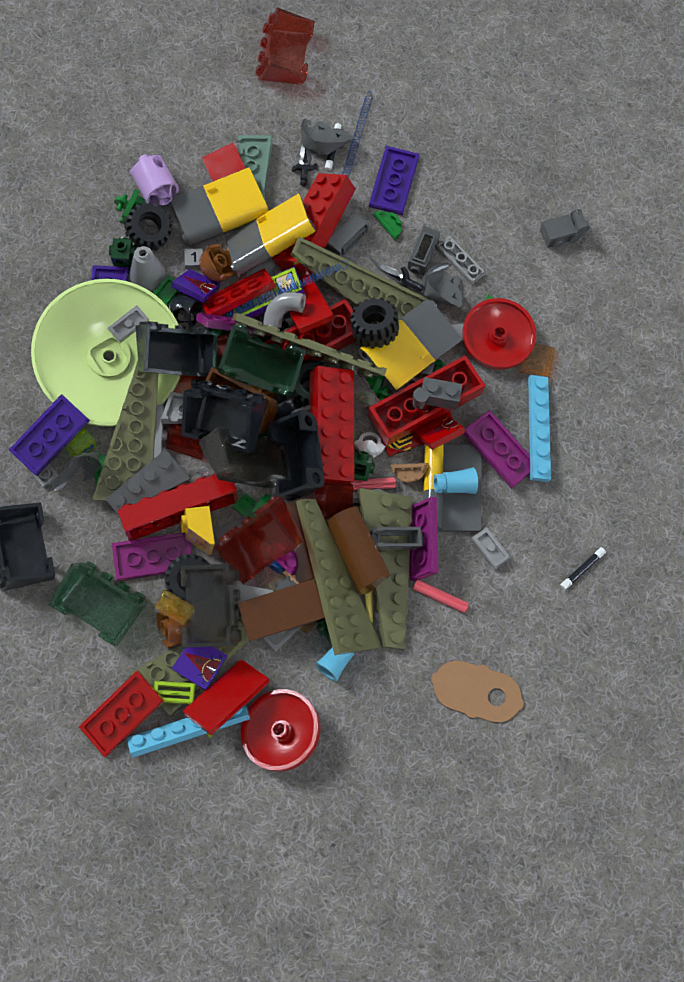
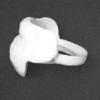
M373 432L363 433L358 440L354 441L357 451H366L369 455H373V458L381 454L385 448L381 443V438ZM373 436L377 439V444L373 440L363 441V438Z

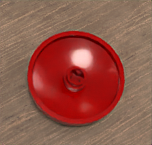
M492 298L478 303L467 314L462 328V339L467 352L477 363L490 369L505 370L518 366L530 355L536 342V327L531 315L520 304L509 299Z
M273 690L257 698L248 708L250 719L242 722L241 742L245 753L255 764L268 771L284 772L300 766L312 755L319 741L321 727L317 710L306 697L292 690Z

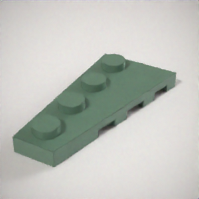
M238 135L241 160L245 168L250 167L265 200L273 142L272 135Z

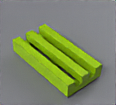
M154 682V689L160 695L190 697L189 699L163 698L165 700L163 703L190 705L194 701L196 685L193 683ZM158 686L188 688L190 692L158 690Z

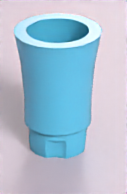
M472 467L460 471L435 474L433 478L434 491L436 493L444 492L445 494H476L478 490L477 472Z
M332 647L315 663V666L330 680L337 682L342 671L354 656V653L334 655Z

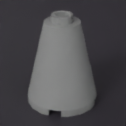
M142 246L134 252L130 269V280L132 283L152 291L166 278V270L152 250Z

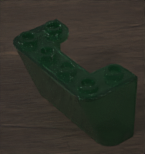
M232 325L218 372L224 376L279 395L291 396L295 389L306 350L297 344H291L285 350L281 349L277 344H267L256 337L250 338V332L247 331L245 326Z
M92 562L72 563L48 605L63 615H75L99 630L98 636L113 646H118L148 603L145 600L146 596L137 591L135 593L129 590L130 586L124 582L119 581L118 583L114 581L110 573L105 571L101 573Z

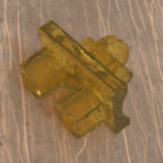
M167 590L162 591L161 598L155 606L163 614L182 625H186L194 612V606Z

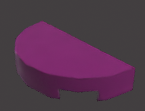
M281 542L269 545L265 551L287 572L295 575L298 570V558L293 548Z

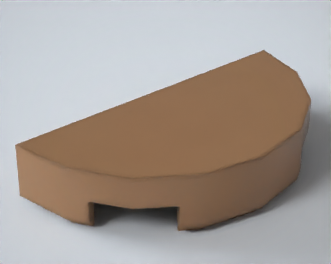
M428 463L391 464L393 474L401 482L413 483L422 479L428 468Z

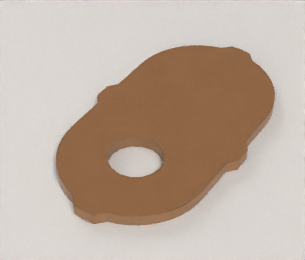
M451 661L441 666L432 675L431 682L439 702L449 709L465 713L469 718L478 717L490 722H504L511 719L523 708L524 701L518 684L510 676L490 670L486 665L481 664L477 666L464 661ZM492 689H500L504 692L505 701L502 705L494 706L489 702L488 694Z

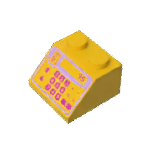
M209 506L186 508L184 515L181 516V533H185V539L205 554L211 555L215 542Z

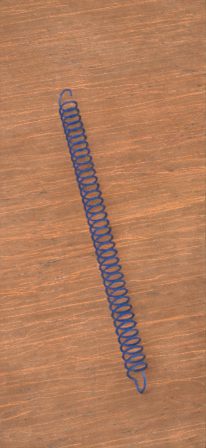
M368 91V92H370V91ZM370 92V93H371V92ZM367 93V94H368V93ZM371 93V95H372V93ZM366 96V97H371V96ZM365 97V100H366V97ZM371 97V98H372V97ZM372 98V99H373V98ZM369 99L372 102V99ZM364 100L363 106L369 105L370 107L371 103ZM362 106L361 113H366V112H362L363 110H366V109H363L364 107ZM367 107V108H368V107ZM368 108V110H369V108ZM367 110V111H368V110ZM368 111V112H369V111ZM367 112V113H368V112ZM360 113V116H362L361 113ZM366 113V114H367V113ZM367 114V115H368V114ZM364 115L367 118V115ZM359 116V119L363 118V117L360 118V116ZM364 118V119H365V118ZM358 119V120H359V119ZM366 119L364 120V122L366 121ZM359 120L358 122L363 121V120ZM365 122V123H366V122ZM358 123V124H360V123ZM361 123V124H363V123ZM364 123V124H365V123ZM357 124V127H358V124ZM363 124V125H364V124ZM359 125V126H360V125ZM364 125V126H365V125ZM361 126L363 127L362 129L356 127L355 133L361 132L362 134L364 127ZM354 133V136L356 135L355 133ZM358 134V135H360V134ZM360 135V137H361V135ZM355 136V137H358V136ZM358 137V138H360V137ZM360 138V139H361V138ZM353 139L352 143H358L359 145L360 141L358 139ZM359 139V140H360V139ZM351 143V146H352V143ZM355 145V146H357V145ZM350 146V149L355 148V147H352V148H351V146ZM357 146V148H358V146ZM355 148V149H357V148ZM350 150V151H349V154H354V153H350L351 151H354V150ZM356 150V151H357V150ZM355 151V152H356V151ZM356 152V153H357V152ZM355 153V154H356V153ZM348 154V157H349V154ZM354 154V155H355V154ZM355 155V156H356V155ZM352 156V157H354V156ZM347 157V160H348V157ZM355 157L353 159H355ZM349 158V159H351V158ZM352 159V160H353V159ZM346 160V163L351 162ZM354 160L352 161V165H353ZM345 163V164H346V163ZM346 164L345 166L351 165V164ZM351 165V166H352V165ZM352 166V167H353V166ZM345 167V168H346V167ZM348 167V168H350V167ZM344 168V170H343L342 175H343L344 173H347V172H344V171H345V168ZM346 169V170H347V169ZM350 169V170H352V169ZM348 170V171H350V170ZM351 171L349 173H351ZM348 173V174H349V173ZM349 174V175H350V174ZM348 175V178H349V175Z
M328 267L329 272H328L327 269L325 268V271H326L325 276L327 275V273H328V274L330 273V271H331L330 267ZM338 267L336 268V270H333L332 274H334V271L337 273ZM243 305V311L241 310L239 314H241V312L244 313L245 308L243 307Z

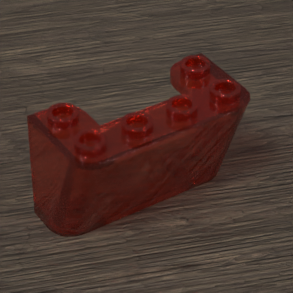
M278 7L274 13H270L268 23L264 24L262 30L265 36L262 37L260 43L262 51H260L258 56L260 66H257L255 75L258 76L257 80L297 85L304 83L308 71V64H304L306 47L313 36L315 21Z
M276 495L254 511L255 516L253 518L249 515L240 522L242 524L241 527L238 528L236 525L219 538L220 543L215 546L216 550L243 585L258 575L265 567L282 555L285 556L304 541L282 496L278 498Z

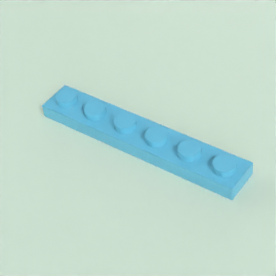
M530 375L528 378L530 480L549 482L551 480L548 377Z
M246 704L219 729L249 720L250 717ZM184 718L129 736L127 741L130 754L134 758L207 734V732L189 718Z

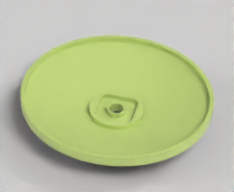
M97 279L86 281L67 289L47 306L40 316L33 333L31 344L32 365L42 391L52 403L61 394L64 395L90 420L87 423L89 425L116 427L138 361L136 332H134L119 344L109 332L108 327L138 305L149 318V321L158 322V324H169L168 328L175 329V325H178L173 313L152 292L137 284L123 280ZM112 352L114 359L107 361L104 359V354ZM158 373L157 405L165 404L170 393L176 389L181 375Z

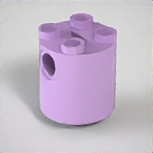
M144 154L139 157L138 162L130 170V174L147 204L153 202L155 206L157 203L161 206L166 205L172 201V198L179 191V186L160 155L148 156Z

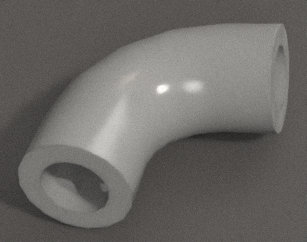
M284 292L276 296L267 306L263 325L266 326L267 324L280 328L283 316L287 311L302 312L306 303L305 294Z

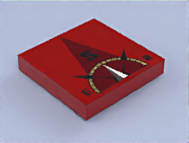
M446 414L414 432L418 439L434 450L464 434L465 430L462 425Z

